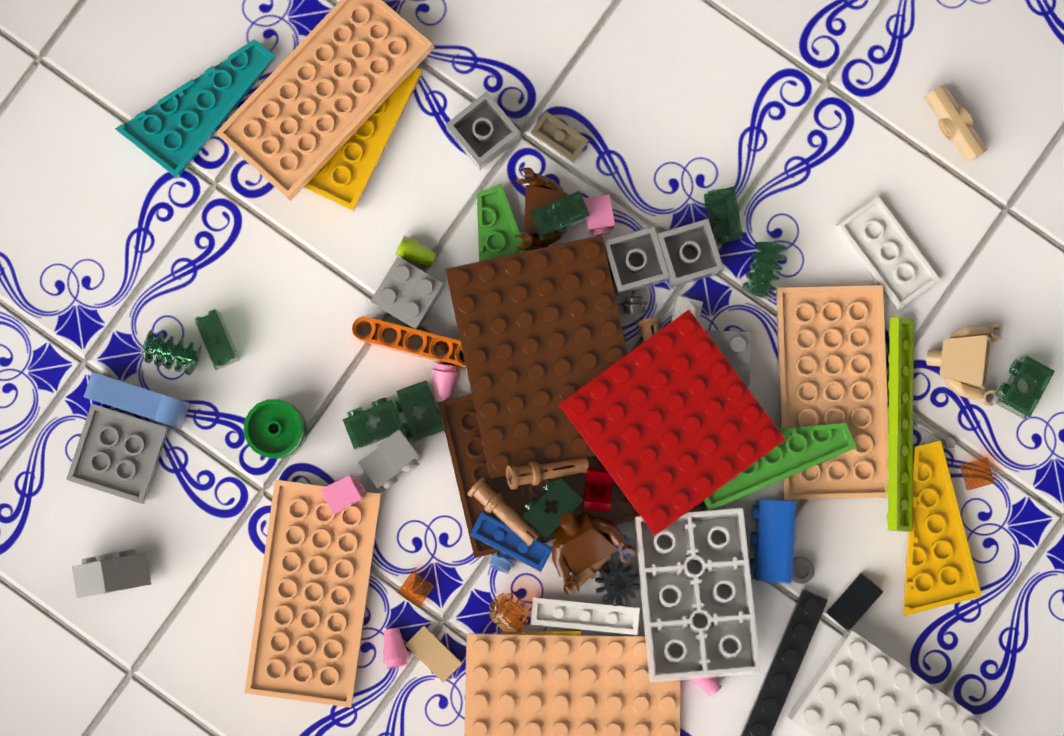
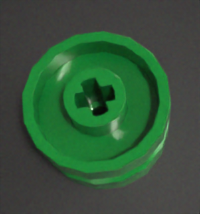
M267 399L257 403L248 412L244 421V436L247 444L255 453L267 458L283 459L295 454L302 447L306 438L307 424L303 414L295 406L279 399ZM274 424H277L279 427V431L276 434L271 433V428H274Z

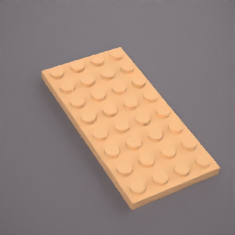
M340 0L223 124L216 134L291 201L435 47L433 43L382 0Z
M883 285L776 288L781 428L846 423L857 447L783 479V500L888 497L887 461L889 457V443L887 435L889 427Z
M275 480L245 693L351 708L382 494L363 492V500L336 514H332L321 492V489L327 486Z
M467 633L464 736H680L681 680L649 682L645 636Z

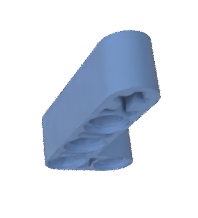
M94 372L91 374L84 394L85 398L178 428H182L190 405L188 402Z

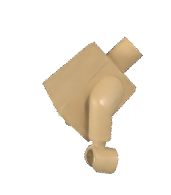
M1000 324L990 327L967 325L952 333L950 338L944 339L942 351H927V366H939L940 377L944 378L946 385L958 395L979 401L982 405L993 406L994 404L986 401L987 394L996 395V392L982 389H986L991 342L1002 339L1001 336L996 337L993 334V329L997 330L1002 328Z

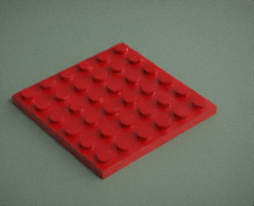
M689 309L559 404L565 415L654 536L786 440Z

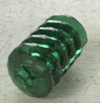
M769 241L756 242L754 248L759 252H753L751 255L756 262H751L748 265L754 272L746 273V278L751 282L743 283V288L752 295L773 300L774 298L768 294V291H776L777 288L771 284V281H778L780 279L774 274V271L783 269L777 264V261L786 259L779 252L788 250V247Z
M150 329L143 344L142 356H144L146 363L150 364L154 360L156 366L160 367L164 363L166 369L170 370L174 366L176 372L180 373L184 369L185 374L190 376L198 366L202 345L197 351L194 350V342H190L187 348H185L184 339H180L175 345L174 336L171 335L165 342L164 333L161 332L155 339L154 331Z

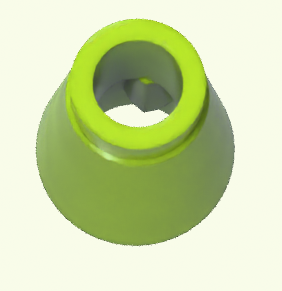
M403 236L395 255L407 262L431 267L437 253L414 237L410 236L408 238Z

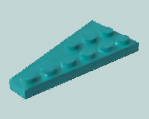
M254 39L230 54L227 59L218 65L205 70L204 74L194 80L191 79L158 100L157 104L146 111H141L135 115V118L124 125L121 124L116 127L115 130L178 179L276 59V56Z

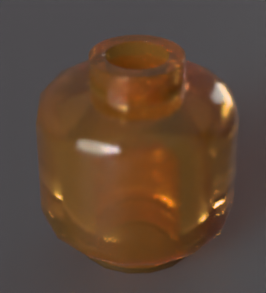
M513 593L499 594L489 606L491 621L506 633H511L515 630L521 631L529 621L527 619L529 613L528 606Z

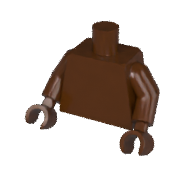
M530 167L518 169L525 173V179L518 178L516 179L517 183H529V185H526L524 232L515 235V238L519 237L523 240V244L516 246L517 250H523L528 247H548L560 240L563 234L567 232V221L583 222V206L567 205L568 193L564 192L560 185L548 177L534 173Z
M584 512L577 517H574L572 513H565L560 517L559 524L561 526L555 530L557 539L553 542L552 561L559 577H563L564 582L562 586L567 596H569L566 587L569 584H574L579 592V584L576 579L571 578L570 573L572 572L575 576L618 551L617 546L621 550L620 559L622 562L629 563L627 556L624 555L626 551L632 552L636 558V548L624 542L625 537L611 520L593 517L588 512Z

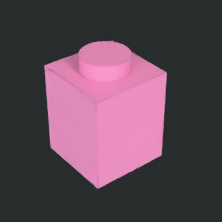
M610 194L584 198L583 206L588 233H594V236L610 234V230H613L615 227Z
M348 475L321 489V492L332 514H336L363 500L362 493L365 492V489L358 477L354 479L352 475Z

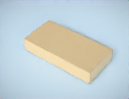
M425 625L405 645L442 682L462 664Z

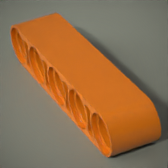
M359 317L352 324L353 335L363 343L466 369V364L460 360V354L463 350L459 340L369 317ZM368 323L371 325L372 331L368 336H360L358 334V328L361 324ZM388 330L397 332V339L392 343H387L383 339L385 332ZM415 336L423 339L422 347L417 350L409 347L410 339ZM439 343H445L449 346V351L444 356H438L434 352L435 346Z

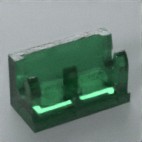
M735 187L708 191L703 196L707 219L709 220L716 245L741 242L743 234Z
M213 309L208 312V315L195 318V323L215 370L240 360L220 311Z

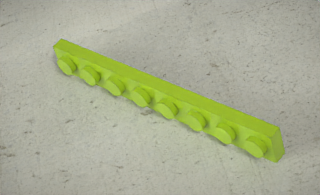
M891 317L888 331L890 337V353L888 355L889 432L887 435L889 457L887 461L888 513L886 518L888 531L912 532L914 320Z

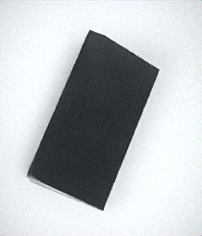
M860 573L828 609L826 614L844 630L849 632L884 591Z

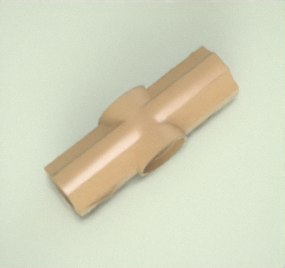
M945 84L924 97L939 119L938 125L940 130L948 140L953 141L966 163L988 150L973 128L974 123L970 114L964 107L958 105Z

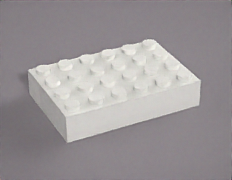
M743 508L689 512L656 536H654L641 517H635L634 526L649 682L759 673L761 667Z
M852 630L849 632L845 631L788 715L790 720L813 736H980L988 725Z

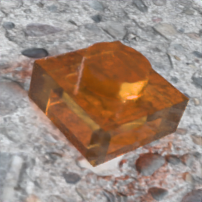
M988 458L960 465L967 490L995 483Z
M412 571L397 593L420 608L434 588V585L415 571Z

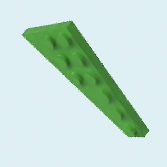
M502 184L478 192L479 261L526 252V248L523 250L516 249V246L523 244V240L519 237L515 238V235L520 234Z
M838 423L779 429L786 440L703 500L707 510L716 509L857 448L847 424Z

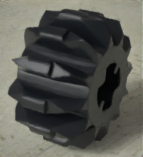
M621 560L617 563V569H614L613 563L609 561L607 563L610 569L609 572L602 567L599 569V572L605 575V578H595V582L604 583V586L596 588V592L601 593L606 590L607 592L602 597V600L606 602L612 595L613 606L617 605L618 597L621 598L623 605H626L627 599L624 595L628 594L631 598L635 599L636 595L630 589L640 588V584L631 583V580L639 578V574L628 575L633 568L631 564L622 571L623 562ZM614 576H620L621 581L625 582L623 588L619 587L620 590H614V586L610 584L612 578L615 580Z

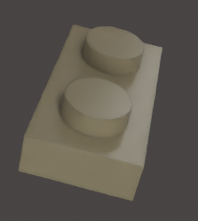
M547 111L544 112L531 131V135L573 163H575L589 142L587 138Z

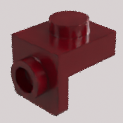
M587 468L583 509L610 512L613 479L606 469Z

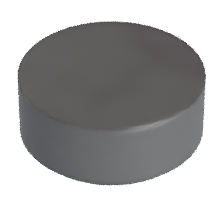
M805 557L793 558L792 581L799 584L809 582L814 575L813 563Z

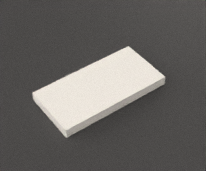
M879 195L835 226L876 283L883 285L884 294L897 311L941 280Z

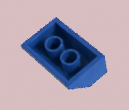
M760 499L757 500V505L752 506V521H756V531H751L750 547L755 548L754 558L749 560L750 574H753V580L792 583L796 501Z

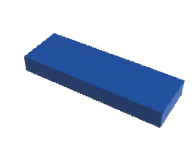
M484 512L480 513L470 533V536L540 572L552 552V547L537 539L533 541L531 546H528L504 522Z

